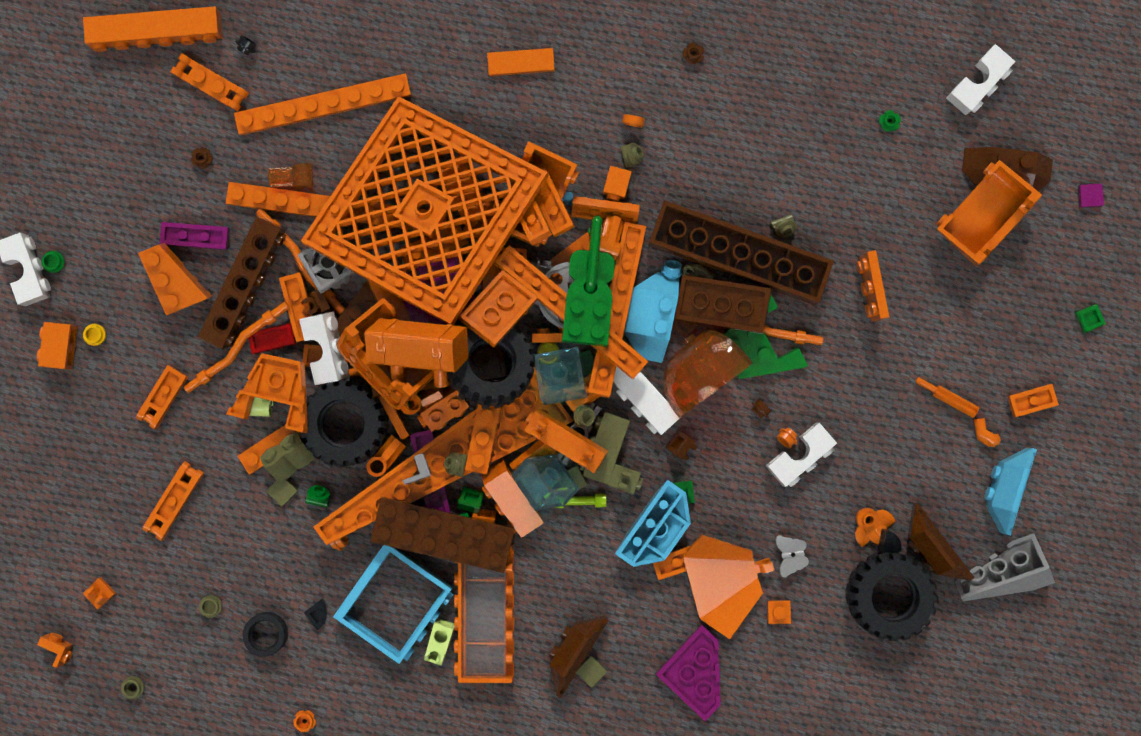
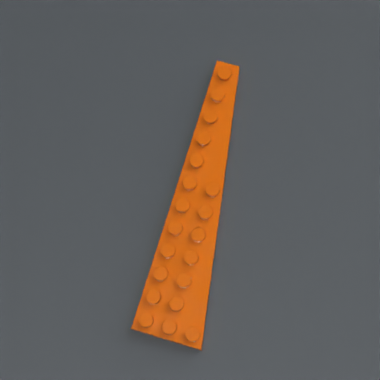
M534 369L530 383L523 394L516 398L513 403L509 405L504 404L500 408L489 464L538 440L524 431L527 426L525 420L531 412L535 413V411L541 409L565 425L573 422V419L536 369ZM477 409L313 526L324 543L328 545L374 522L381 497L412 503L462 478L448 474L444 462L446 457L452 452L468 455ZM423 453L432 476L409 485H404L402 480L420 474L414 456ZM465 470V471H464V476H466V475H468V474H470V473H472V472Z

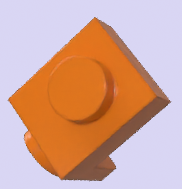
M50 633L41 636L37 645L57 654L52 666L58 668L67 664L71 659L73 652L70 650L73 644L64 641V637L60 634Z

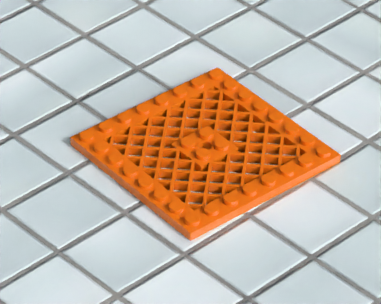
M398 96L301 239V242L444 323L454 325L547 180L548 173ZM417 133L425 136L426 138L419 139ZM414 135L415 141L403 142L402 137ZM397 140H399L400 145L394 146ZM432 143L433 150L422 153L421 146ZM436 143L444 147L437 149ZM417 148L418 155L407 157L406 150ZM454 152H456L457 154H459V155H461V156H463V157L455 158ZM402 153L403 159L391 160V154ZM451 154L452 160L440 163V155ZM435 157L436 164L425 167L424 160ZM385 158H387V163L382 164ZM420 161L421 168L410 171L409 164ZM469 162L471 170L459 173L458 165ZM473 162L481 165V167L474 168ZM405 166L406 173L394 174V168ZM454 167L455 174L443 176V169ZM389 170L391 177L380 180L378 173ZM438 171L440 178L428 181L427 174ZM488 172L489 180L477 181L476 175ZM492 172L500 175V177L493 178ZM423 175L424 182L416 179L413 184L412 178ZM373 176H374V177H375V181H374V182H370L371 179H372ZM473 178L474 184L462 187L461 179ZM408 179L409 187L398 190L396 182ZM457 181L458 188L447 191L446 183ZM507 182V190L496 192L495 185ZM392 184L394 191L383 194L381 187ZM442 185L443 192L434 187ZM491 186L493 194L481 197L479 189ZM377 188L378 195L368 198L366 191ZM476 190L477 198L466 201L464 193ZM362 194L363 200L357 201ZM406 195L401 202L400 196ZM460 195L462 202L455 204L456 200L453 196ZM506 197L500 205L498 199ZM395 198L397 205L386 208L385 200ZM495 200L496 208L485 211L483 203ZM380 202L381 210L371 212L369 205ZM423 204L430 205V209L427 212H419V208ZM365 206L366 214L355 216L354 209ZM480 206L481 212L469 215L468 207ZM464 209L465 217L453 218L452 212ZM350 212L351 218L345 219ZM394 213L393 217L396 220L389 222L388 215ZM447 215H449L450 221L443 222ZM383 216L385 224L374 226L372 219ZM493 216L490 223L488 224L487 217ZM483 219L484 227L472 229V221ZM368 220L369 228L358 231L357 223ZM467 223L469 231L457 234L455 226ZM353 225L354 232L343 235L342 227ZM406 225L409 226V227H411V228H413V229H415V230H414V231H411V232H407V227H406ZM402 226L403 234L392 237L391 229ZM452 228V236L441 237L440 230ZM386 230L388 238L377 241L375 233ZM436 233L437 240L426 242L425 235L433 238ZM371 235L372 242L361 245L360 237ZM481 235L476 243L474 236ZM420 236L422 244L411 247L409 239ZM471 238L472 246L460 248L459 240ZM355 239L357 246L353 245L348 241ZM405 240L406 248L395 251L394 243ZM455 242L457 250L445 253L443 245ZM389 245L391 252L380 255L378 247ZM439 246L441 254L429 257L428 249ZM374 249L375 256L366 251ZM424 250L425 258L414 261L412 253ZM470 253L466 260L463 261L462 255ZM408 255L410 263L398 265L397 257ZM458 256L460 264L448 267L447 259ZM393 259V264H394V266H392V265H390V264H388V263H386V262H384V261ZM443 261L444 269L433 272L431 263ZM427 265L429 273L417 276L416 268ZM411 269L413 277L403 271ZM457 272L453 280H451L450 274ZM446 275L448 283L436 286L434 278ZM430 280L432 287L426 285L422 281Z

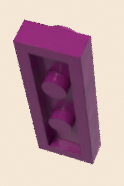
M161 222L159 244L165 243L167 246L228 250L230 228Z

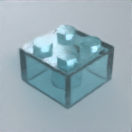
M578 347L534 354L539 395L543 405L588 397Z
M556 454L526 458L512 474V477L535 511L565 506L579 490V487Z

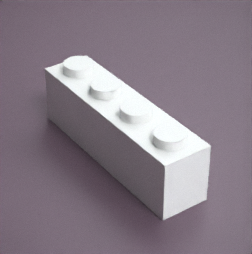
M616 366L613 383L618 390L615 392L623 401L628 399L633 404L631 410L639 418L643 415L648 421L646 426L653 434L658 432L662 435L681 418L678 412L641 372L632 380Z

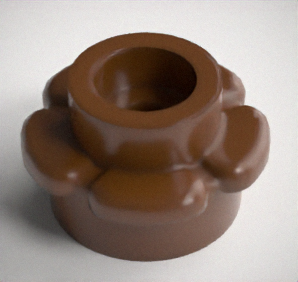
M689 43L687 48L683 50V57L689 64L700 63L704 59V48L701 45Z
M201 147V149L196 148L191 154L192 164L200 169L207 168L213 161L210 150L205 147Z
M760 399L755 403L752 402L754 406L752 411L761 419L763 416L768 418L767 415L772 410Z

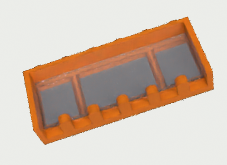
M511 544L504 573L458 563V572L454 574V584L458 586V595L454 596V607L458 608V617L454 619V630L458 631V640L454 641V653L458 654V662L454 664V676H458V683H513L514 544Z

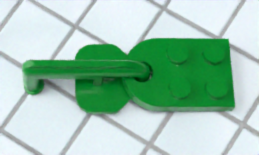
M598 215L593 217L591 226L588 229L590 235L589 251L577 250L570 257L569 275L574 282L570 285L566 295L562 342L607 347L612 308V293L607 283L614 277L615 261L610 254L599 252L602 218Z

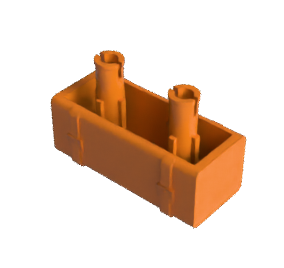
M379 318L365 331L367 363L390 365L392 381L398 379L404 382L406 380L404 367L433 370L434 387H447L449 384L447 372L455 373L468 359L467 327L454 326L453 324L442 325L402 321L394 318Z

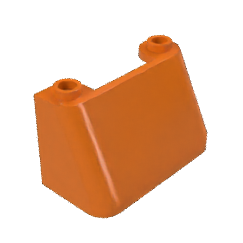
M528 141L522 160L540 169L545 167L562 199L569 184L574 185L579 175V172L576 171L578 164ZM519 222L511 236L531 244L521 222ZM548 238L534 244V246L539 247L540 244L545 245Z
M1000 160L996 164L991 162L983 171L985 177L953 213L949 216L944 214L936 223L939 226L937 231L976 267L989 256L1042 196L1040 192Z
M382 298L344 329L337 342V349L389 405L400 410L434 378L433 370L404 367L406 380L401 382L398 379L391 380L390 365L367 363L365 331L379 318L397 319L395 306Z

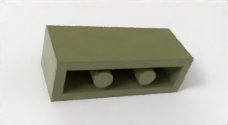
M606 412L603 413V416L598 415L594 426L598 431L596 437L591 436L590 440L609 452L595 473L581 466L580 470L584 471L582 476L609 484L630 420Z

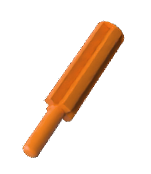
M920 377L915 380V383L933 392L932 396L974 418L978 413L979 406L940 385L936 387Z

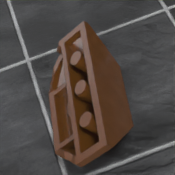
M1000 147L964 149L962 172L969 177L976 187L985 177L983 171L991 162L996 164L999 160L1037 191L1051 181L1053 159L1039 152Z
M915 503L912 506L908 538L911 541L908 545L916 555L920 553L925 560L922 563L930 573L934 571L940 576L973 580L975 577L920 505Z
M606 616L575 622L571 628L566 626L560 636L563 641L559 647L555 645L548 656L551 658L549 665L557 697H562L609 620Z

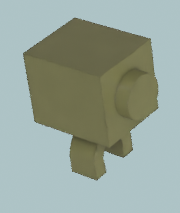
M615 464L608 486L634 494L635 490H640L643 478L640 477V472Z

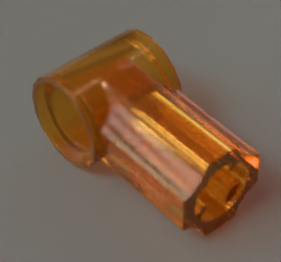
M299 163L294 164L293 167L269 168L268 181L270 188L294 187L296 189H304L305 186L306 189L313 188V165Z

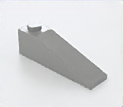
M1033 533L1011 541L1006 545L1008 549L999 556L994 553L989 557L991 560L983 567L976 566L971 569L970 572L975 577L973 580L958 578L955 583L962 601L1033 591L1055 583L1035 534Z

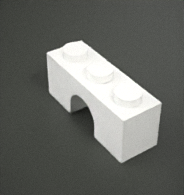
M995 44L975 65L983 74V83L976 84L965 77L946 99L965 115L971 111L975 113L983 105L982 98L985 95L989 97L998 88L996 83L1001 78L1004 81L1013 71L1010 67L1016 61Z
M18 233L0 240V257L2 263L13 265L20 262L23 265V276L18 281L10 283L17 304L28 306L49 298L51 287L41 272L43 266L41 260L38 257L36 258L34 240L29 235Z
M334 311L299 319L304 341L315 340L321 345L323 350L321 359L310 363L314 384L319 385L348 378V364L337 349V342L340 336L338 321L335 318Z
M815 423L799 437L806 446V453L803 458L793 460L786 452L782 451L766 465L782 486L786 487L789 485L792 487L801 479L799 477L800 474L805 470L807 473L818 465L816 461L820 457L826 458L835 450L833 446L837 442L820 423Z

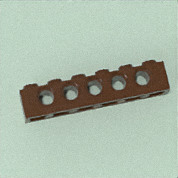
M256 216L198 335L199 338L221 349H226L234 344L237 339L235 333L238 327L244 324L247 318L245 313L248 307H251L256 300L257 295H255L258 286L261 287L265 282V272L268 266L271 267L276 259L275 251L285 241L286 235L284 233L286 229L263 217ZM266 238L268 246L262 250L260 248V241ZM253 258H256L258 261V267L255 270L250 267V261ZM243 278H246L248 281V287L245 290L240 286ZM233 298H236L239 303L236 310L232 309L230 304ZM223 318H226L229 322L226 330L221 326Z

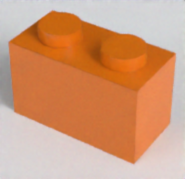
M44 322L39 333L41 346L37 351L38 366L72 370L78 326Z

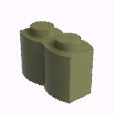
M295 432L286 436L279 445L267 449L260 459L264 468L280 482L292 476L297 469L308 465L315 457L312 451L307 450L304 446L306 444L305 440L301 439V436Z

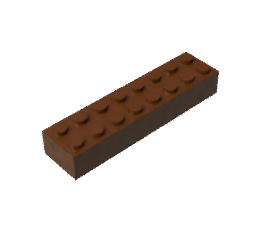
M665 200L648 244L652 248L764 288H770L773 291L812 305L820 303L834 260Z

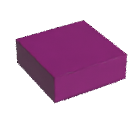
M1102 183L1077 186L1079 208L1104 206Z

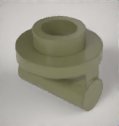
M633 142L620 147L626 169L642 162L644 153L639 145Z
M792 214L770 222L772 229L780 238L790 237L797 228Z
M456 452L450 453L444 462L446 472L450 475L463 477L468 455Z

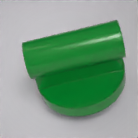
M322 485L312 486L307 491L305 503L328 508L330 492Z

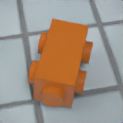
M449 386L443 390L442 399L427 407L421 405L418 411L420 415L417 418L423 428L428 426L431 432L435 429L440 430L447 425L449 420L454 417L458 418L466 412V409L469 408L467 402L458 396L459 392L457 390H453Z

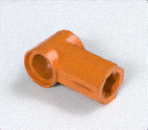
M607 215L601 230L599 252L610 254L615 261L621 249L619 240L624 222L616 215Z
M391 435L373 458L368 461V473L374 477L384 476L406 449V446ZM377 460L381 461L384 466L380 473H375L372 469L373 463Z

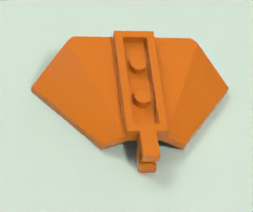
M701 534L683 554L692 595L699 618L728 639H731L763 594L757 573L774 571L773 563L770 561V558L754 562L752 550Z

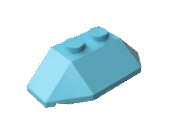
M657 272L633 288L624 333L635 351L646 360L663 362L676 311L680 277L669 279L664 273Z
M1025 448L998 462V465H995L992 469L991 478H993L991 487L987 488L984 499L987 500L985 505L999 532L1010 536L1012 534L1037 449Z
M667 479L652 496L628 530L615 554L633 567L664 561L691 524L686 492Z

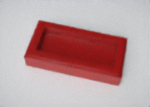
M291 323L261 329L248 338L253 355L296 345Z

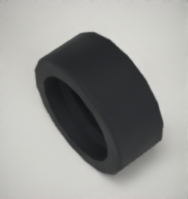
M262 612L255 615L245 624L243 629L245 647L252 654L260 657L277 653L285 645L288 638V627L285 621L279 615L272 612ZM261 621L272 622L278 629L277 642L270 647H261L254 642L252 632L257 623Z

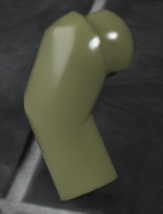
M700 264L686 265L683 268L684 275L716 280V276Z

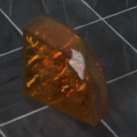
M706 330L696 337L694 334L690 335L682 341L685 346L671 357L666 366L663 381L664 391L669 405L679 418L753 364L735 342L720 332Z

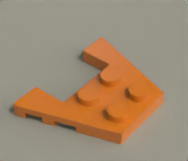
M261 353L247 377L249 380L243 390H239L236 395V402L233 407H229L226 415L248 420L254 397L290 405L285 429L307 434L305 363Z

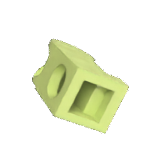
M439 618L436 619L426 650L425 661L442 666L454 633V623Z

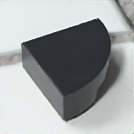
M882 529L878 550L882 553L901 552L902 546L899 537L890 530Z
M323 598L304 612L316 630L323 626L327 617V607Z

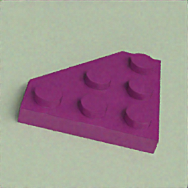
M701 624L655 674L694 712L706 721L721 705L719 641Z

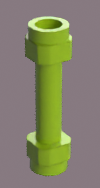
M564 494L553 495V508H564L566 505L606 507V494L564 497Z

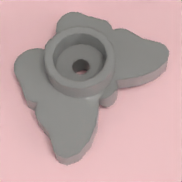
M780 535L776 536L775 543L782 552L781 558L783 560L779 567L782 577L785 578L809 564L808 558L804 556V550L807 546L805 541Z

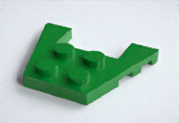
M772 295L768 313L778 308ZM728 328L718 339L739 379L808 366L798 347L777 358L765 333L759 334Z

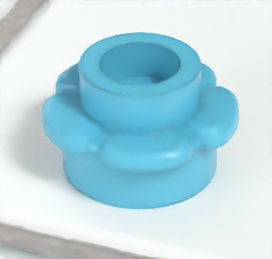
M667 260L664 262V266L661 267V272L669 279H676L682 275V265L679 261Z

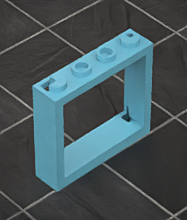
M383 545L333 617L400 664L403 659L407 661L414 652V649L411 647L415 641L421 642L428 632L424 629L429 622L433 624L440 615L438 608L441 604L447 605L454 594L450 591L453 586L399 548ZM390 553L443 589L401 651L348 614Z

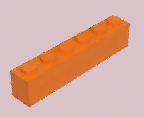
M216 6L83 17L85 44L96 52L107 51V48L113 47L117 50H127L129 46H137L138 48H149L151 44L172 46L174 42L191 45L199 40H203L205 43H214L217 41L216 39H223L221 12Z

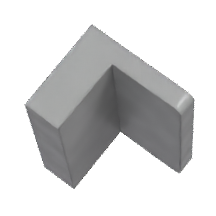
M423 453L414 456L420 474L402 480L404 485H409L432 476Z

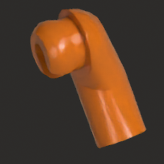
M985 418L974 419L977 440L987 447L999 445L1001 442L1000 436L987 430Z

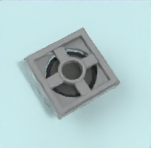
M311 248L298 254L321 294L330 288H341V284L349 283L350 276L355 274L353 271Z

